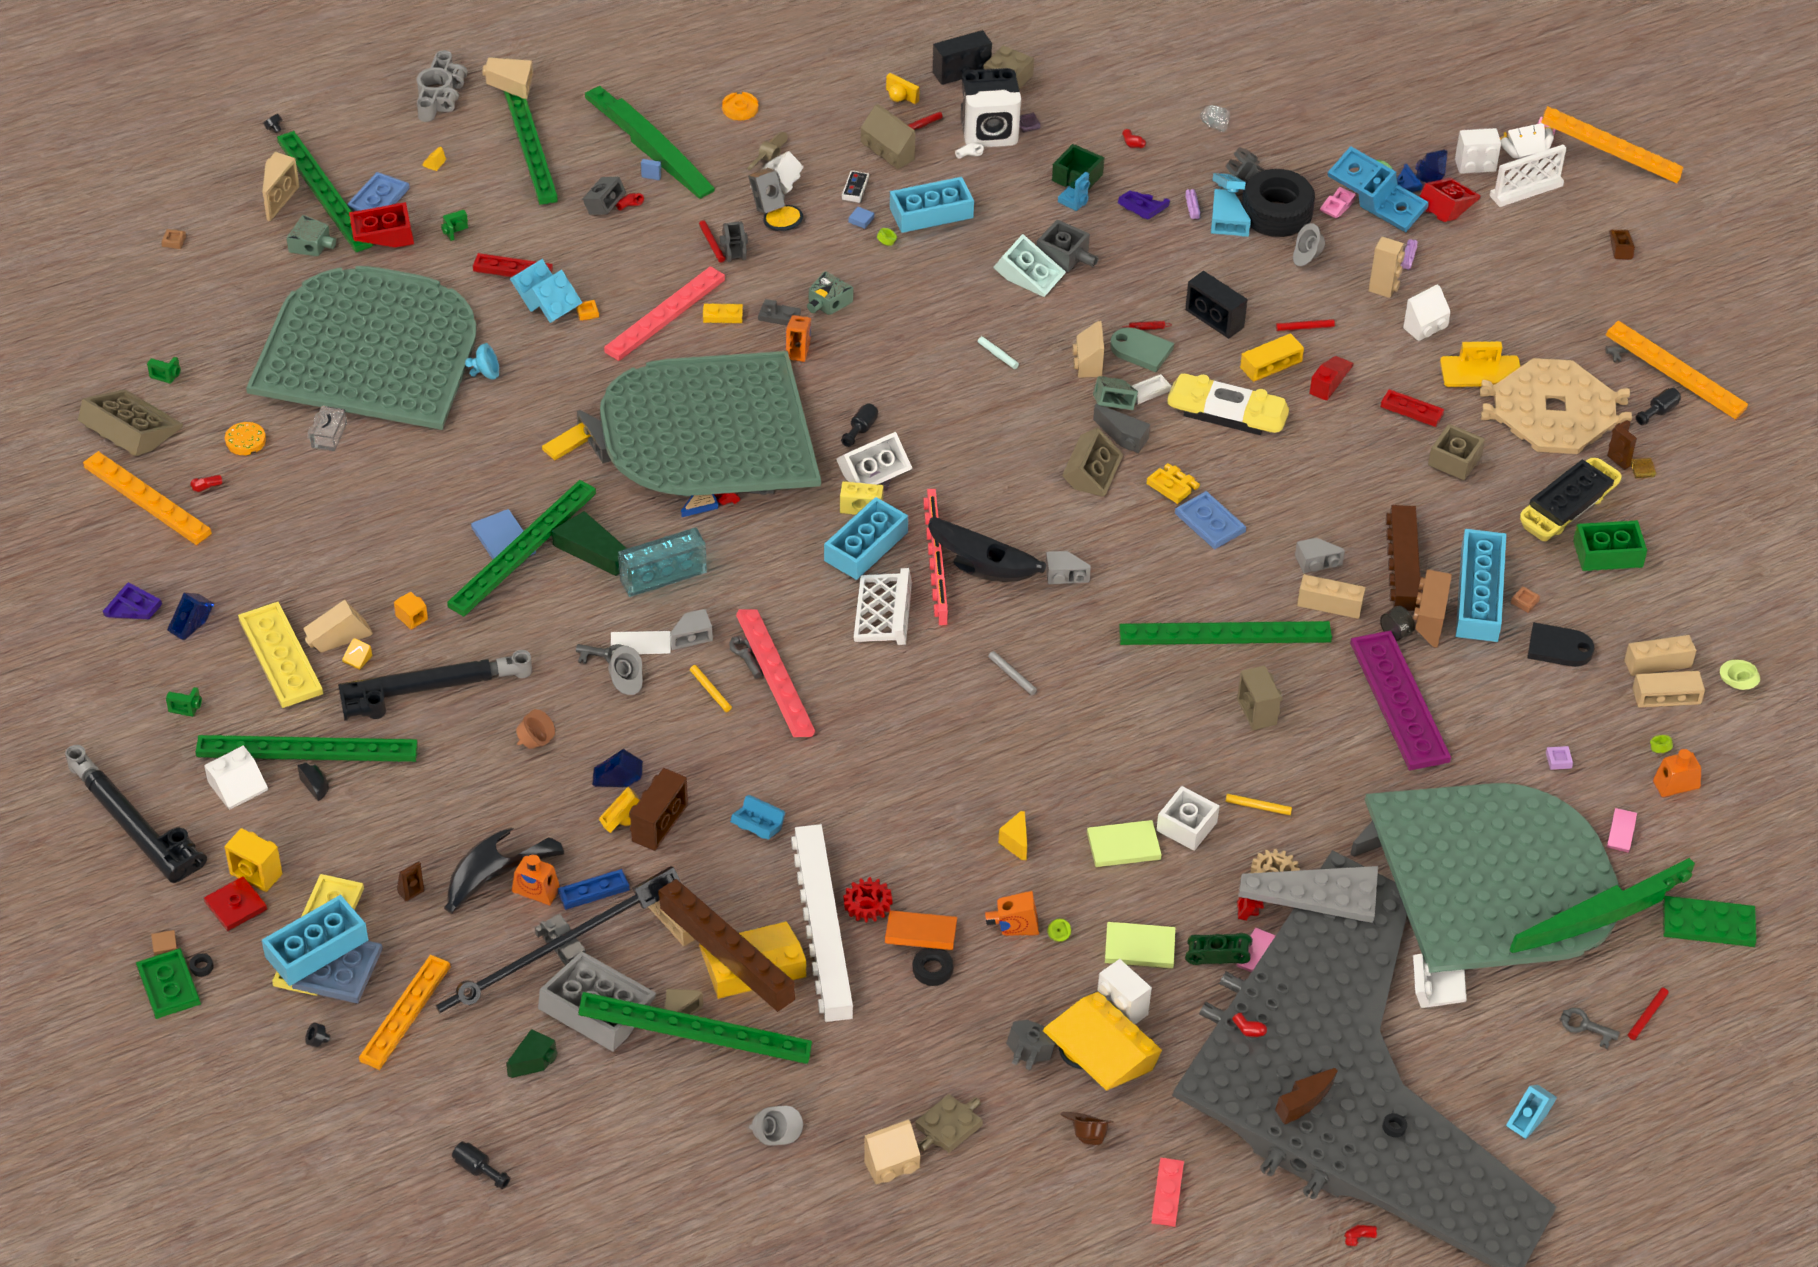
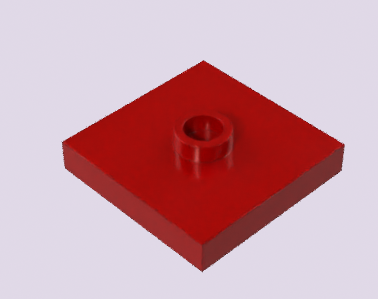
M244 876L204 897L206 905L227 931L267 910V905Z

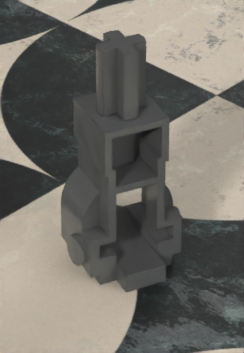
M558 914L545 922L541 921L540 925L535 927V934L538 938L542 936L545 942L549 943L569 932L571 928L561 914ZM577 938L554 950L565 966L581 951L586 953L585 948Z

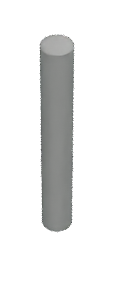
M995 651L990 652L988 657L1030 695L1036 693L1037 688Z

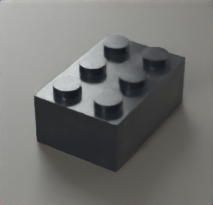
M981 30L934 43L932 73L939 83L944 85L962 80V75L966 71L984 70V64L992 57L991 40Z
M1203 270L1188 281L1185 310L1230 339L1245 326L1248 299Z

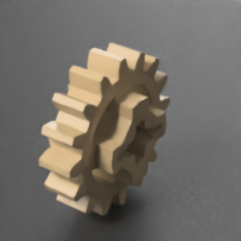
M1274 849L1273 853H1270L1268 850H1265V855L1258 853L1257 859H1253L1250 873L1300 871V868H1298V861H1293V855L1287 857L1285 856L1286 851L1279 854L1277 849Z

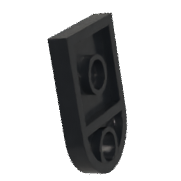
M1533 622L1528 659L1572 667L1583 666L1592 659L1594 643L1587 634L1574 629ZM1579 648H1584L1588 651L1582 652L1579 650Z

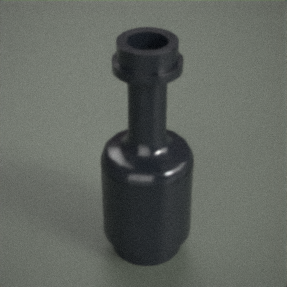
M1667 388L1655 396L1650 402L1651 407L1645 412L1640 411L1636 415L1637 423L1640 425L1649 423V418L1654 414L1664 415L1677 406L1681 400L1679 391L1675 388Z
M870 403L862 405L851 419L852 429L849 433L843 434L841 439L844 446L851 447L854 445L857 434L866 433L876 421L878 409Z
M462 1141L454 1148L452 1157L455 1159V1163L472 1175L478 1176L484 1173L495 1181L497 1188L504 1189L509 1184L510 1177L506 1172L499 1173L489 1166V1156L471 1143Z

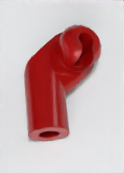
M1125 129L1122 132L1128 147L1140 149L1145 147L1146 141L1141 136L1132 135L1130 129Z
M629 193L617 202L616 207L621 211L627 206H639L643 203L644 196L641 193Z
M214 475L201 479L194 478L190 486L193 491L202 492L210 487L221 485L222 477L221 475Z
M1238 1013L1232 1018L1242 1034L1247 1037H1261L1267 1033L1265 1024L1247 1021L1242 1013Z
M1356 1225L1344 1234V1237H1346L1345 1244L1347 1246H1357L1358 1238L1360 1237L1376 1238L1377 1226Z

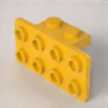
M1462 342L1460 356H1442L1440 358L1444 385L1446 387H1482V380H1488L1493 385H1496L1520 368L1519 358L1514 355L1501 356L1502 342Z

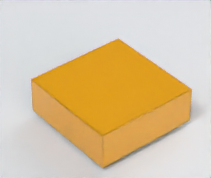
M595 300L585 301L576 307L580 321L599 317Z

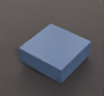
M642 159L641 177L660 180L661 162Z
M857 207L848 217V222L865 229L874 219V213Z

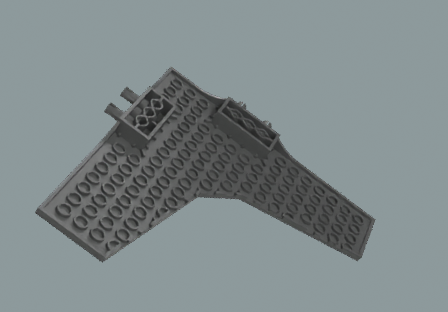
M1332 850L1320 869L1365 866ZM1378 873L1373 923L1294 908L1247 980H1242L1227 971L1222 976L1219 984L1237 993L1228 1009L1223 1011L1208 1002L1203 1004L1199 1015L1217 1023V1025L1179 1081L1172 1096L1218 1120L1241 1136L1254 1149L1253 1153L1265 1158V1161L1260 1166V1170L1265 1174L1269 1168L1267 1176H1273L1277 1167L1280 1166L1308 1181V1184L1303 1189V1193L1308 1197L1312 1190L1313 1193L1310 1199H1316L1321 1189L1336 1197L1343 1195L1358 1198L1389 1211L1492 1267H1525L1557 1206L1407 1088L1401 1081L1381 1035V1023L1407 917V912L1396 883ZM1242 1013L1247 1021L1265 1024L1267 1033L1261 1037H1247L1242 1034L1232 1018L1236 1014ZM1336 1068L1338 1072L1334 1083L1321 1102L1307 1114L1284 1125L1275 1111L1279 1096L1292 1092L1295 1081ZM1397 1113L1406 1119L1408 1126L1404 1136L1393 1138L1383 1131L1382 1124L1386 1115ZM1395 1122L1389 1123V1125L1392 1128H1401L1400 1125Z

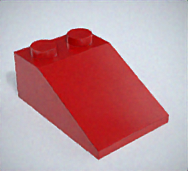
M1450 177L1426 183L1419 197L1428 201L1429 206L1425 210L1426 212L1435 214L1437 219L1442 222H1448L1458 218L1477 202L1481 195Z
M406 202L349 212L354 241L394 248L414 244Z

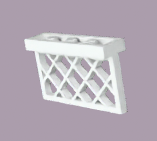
M1560 145L1500 165L1496 188L1490 191V197L1499 207L1562 187L1564 180L1561 178L1566 147ZM1544 158L1538 165H1535L1540 159ZM1548 162H1550V164H1549L1544 170H1542V168H1543ZM1524 164H1527L1521 171L1519 170ZM1532 167H1534V169H1533L1528 175H1526L1527 172H1528ZM1512 169L1506 176H1504L1506 170ZM1518 172L1519 174L1511 181L1510 179Z
M901 568L900 574L861 575L854 630L855 642L896 640L897 645H906L912 590L909 568ZM890 581H897L891 588L885 585ZM875 582L876 585L869 589L865 586V583ZM883 588L886 592L880 596L875 594L877 590ZM892 595L895 598L889 604L884 601V599ZM869 596L875 599L868 605L864 602ZM880 603L884 607L877 612L873 608ZM868 611H869L871 614H873V615H872L870 618H868L867 620H865L864 618H862V616H863L865 613H867ZM891 611L893 615L888 619L882 616L886 612ZM877 619L882 621L876 628L871 625ZM887 626L892 629V633L880 632ZM866 627L871 630L868 634H860Z

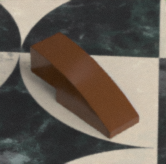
M1336 1068L1295 1081L1292 1092L1279 1096L1275 1111L1284 1125L1307 1114L1321 1102L1334 1083L1338 1072Z

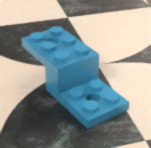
M1351 146L1328 171V177L1359 194L1360 207L1404 232L1408 231L1429 206L1428 201L1397 184L1396 171ZM1351 168H1359L1357 172L1350 171ZM1398 207H1406L1404 211L1397 210Z

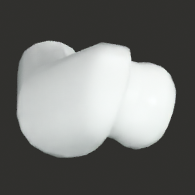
M969 143L956 150L955 154L958 159L966 155L980 156L984 151V147L981 144Z

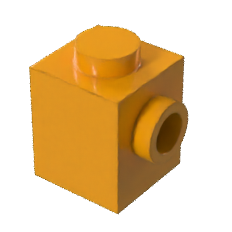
M411 591L394 601L396 617L409 629L412 630L428 620L427 607L420 597H416Z

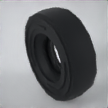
M924 948L913 959V974L923 984L929 986L941 985L948 981L953 973V959L944 949ZM928 961H938L942 967L937 972H929L925 969L924 965Z

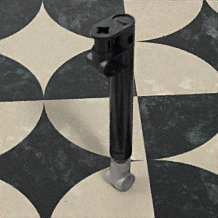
M518 650L512 656L496 658L495 662H489V659L338 683L344 721H347L348 717L357 715L368 716L371 719L382 718L386 714L384 700L386 697L481 682V680L488 681L492 680V676L498 675L499 678L512 675L518 678H526L532 673V662L528 651Z
M72 745L67 748L65 755L69 770L77 774L85 782V786L90 792H92L169 882H179L205 865L207 856L205 853L196 850L195 844L191 841L188 832L184 828L177 827L159 836L105 773L99 770L86 755L83 746Z

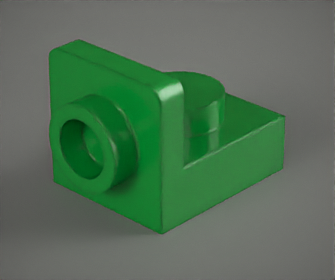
M465 210L443 216L442 232L448 236L450 241L454 240V232L468 228Z
M173 357L169 363L153 358L147 362L149 377L171 384L180 375L181 367L177 357Z
M193 687L190 695L168 692L166 696L168 712L193 717L196 710L202 704L199 689Z

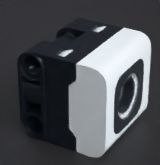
M1010 68L969 70L964 72L962 75L963 102L961 104L960 119L966 145L975 143L981 144L983 147H996L1017 144L1019 139L1021 96L1016 72Z

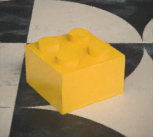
M240 828L224 846L230 874L237 878L244 876L250 885L264 892H267L283 874L278 846L272 841H266L258 837L254 832H248Z

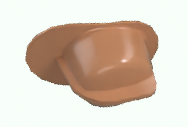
M538 709L530 711L517 726L516 733L519 738L517 745L523 744L529 749L545 746L555 735L554 724L550 717Z

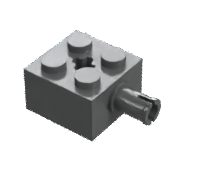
M1058 219L1037 240V247L1066 272H1069L1078 262L1085 263L1094 268L1099 260L1098 256L1088 252L1090 234Z

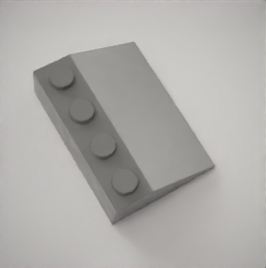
M581 951L540 988L538 1009L607 1049L614 1051L628 1038L635 1027L579 1016L578 1011L582 993L586 992L650 1006L655 999L656 993Z

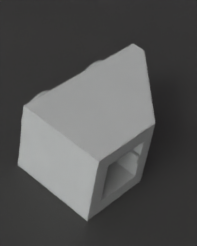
M1312 538L1297 542L1295 557L1303 573L1343 565L1345 551L1343 548L1324 540Z
M1068 551L1046 552L1048 584L1090 582L1091 567L1089 564Z

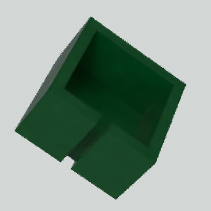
M1072 143L1053 163L1052 181L1064 187L1069 186L1075 189L1076 180L1087 172L1089 173V190L1103 175L1105 157Z

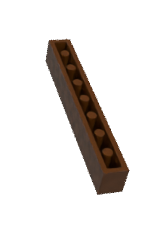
M675 879L659 889L660 909L774 1010L778 1012L795 1001V982L679 880Z

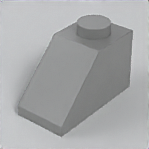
M706 609L685 613L670 632L671 650L713 641L712 625Z

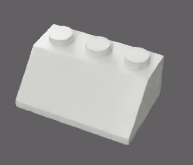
M896 432L836 459L844 477L848 482L877 485L913 469Z

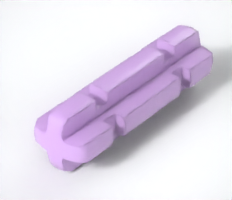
M1188 189L1186 190L1185 197L1190 218L1199 219L1201 212L1196 191Z
M1409 239L1407 242L1405 256L1401 263L1403 269L1406 268L1408 270L1412 266L1418 244L1417 240Z

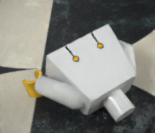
M1543 123L1508 130V138L1506 132L1503 133L1504 137H1500L1503 149L1512 158H1517V160L1550 149L1554 139L1553 128L1545 127Z

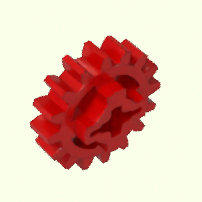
M869 877L864 882L860 878L859 884L852 882V889H845L846 895H843L845 911H848L849 917L855 915L856 921L864 918L865 923H867L869 918H872L875 922L877 921V916L884 918V911L890 912V905H893L891 889H888L887 883L881 884L880 879L872 882L871 877Z

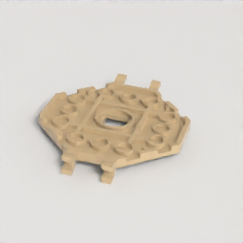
M1533 358L1496 385H1493L1488 380H1482L1480 397L1494 396L1495 408L1490 404L1483 403L1481 420L1494 419L1500 424L1505 423L1511 428L1510 431L1521 440H1527L1537 452L1578 454L1583 451L1586 445L1594 443L1602 437L1604 432L1612 430L1618 423L1621 424L1626 420H1632V412H1623L1619 416L1616 415L1615 404L1627 405L1630 389L1624 388L1614 392L1573 360ZM1556 398L1565 402V411L1546 410V399Z

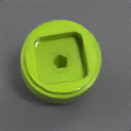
M881 228L877 234V239L884 245L892 246L897 236L891 229Z
M1658 735L1650 740L1653 752L1665 753L1673 748L1672 738L1667 735Z
M1055 919L1048 925V936L1056 942L1065 941L1071 934V926L1064 919Z

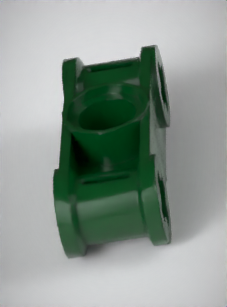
M1245 933L1191 935L1187 941L1189 950L1185 954V960L1193 965L1244 964L1250 961L1251 954L1249 953V948L1252 945L1253 939Z

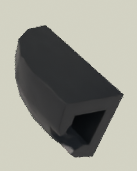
M308 763L297 765L300 780L317 801L325 797L328 792L329 783L316 764L309 765Z

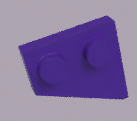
M1129 190L1119 197L1118 204L1149 220L1169 207L1170 200L1166 198L1162 202L1152 200L1153 195Z
M128 582L102 612L105 617L150 619L160 608L162 602L159 598Z

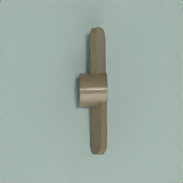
M784 131L779 132L769 142L764 141L759 149L758 157L747 169L750 171L761 160L769 162L780 156L781 146L787 141V134Z

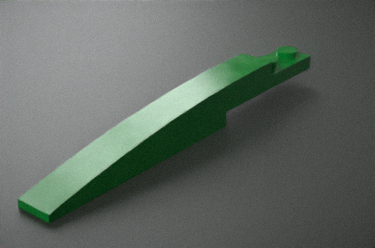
M600 85L585 92V99L629 134L631 142L653 161L661 162V167L699 199L715 191V188L657 128L624 99L617 100Z
M1688 858L1624 891L1618 885H1615L1515 935L1510 951L1516 953L1562 941L1604 927L1663 901L1666 891L1671 890L1681 882H1687L1692 877L1695 863Z

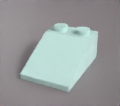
M1024 234L1018 238L993 267L1008 281L1043 297L1066 273Z

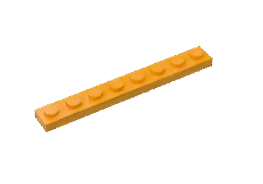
M1547 106L1544 111L1541 123L1678 183L1683 166L1566 115L1557 109Z
M1619 320L1607 330V337L1735 420L1747 409L1748 403Z
M96 452L83 462L85 469L195 545H198L212 534L210 527L101 452Z

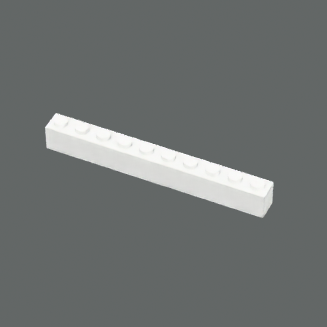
M822 824L795 827V836L791 837L792 850H797V854H794L795 868H800V872H797L798 885L803 886V889L800 890L801 903L806 904V907H803L804 921L809 922V925L806 926L807 939L812 940V944H809L810 958H815V962H812L813 976L818 977V980L815 981L816 995H821V999H818L819 1013H824L825 1022L853 1019V1004Z

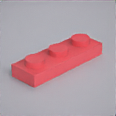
M1160 1157L1152 1224L1175 1227L1184 1161Z

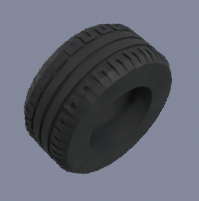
M1268 169L1258 172L1246 182L1245 190L1243 189L1242 206L1251 220L1250 227L1255 231L1272 237H1286L1299 233L1312 220L1315 192L1311 184L1300 174L1285 169ZM1272 202H1282L1285 204H1277Z

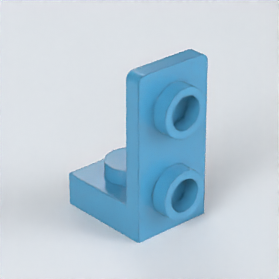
M1085 172L1076 180L1075 189L1068 187L1058 196V202L1075 211L1085 206L1089 199V173Z

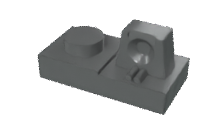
M765 299L758 314V321L787 326L791 316L801 315V309L784 305L780 306L777 305L776 300Z

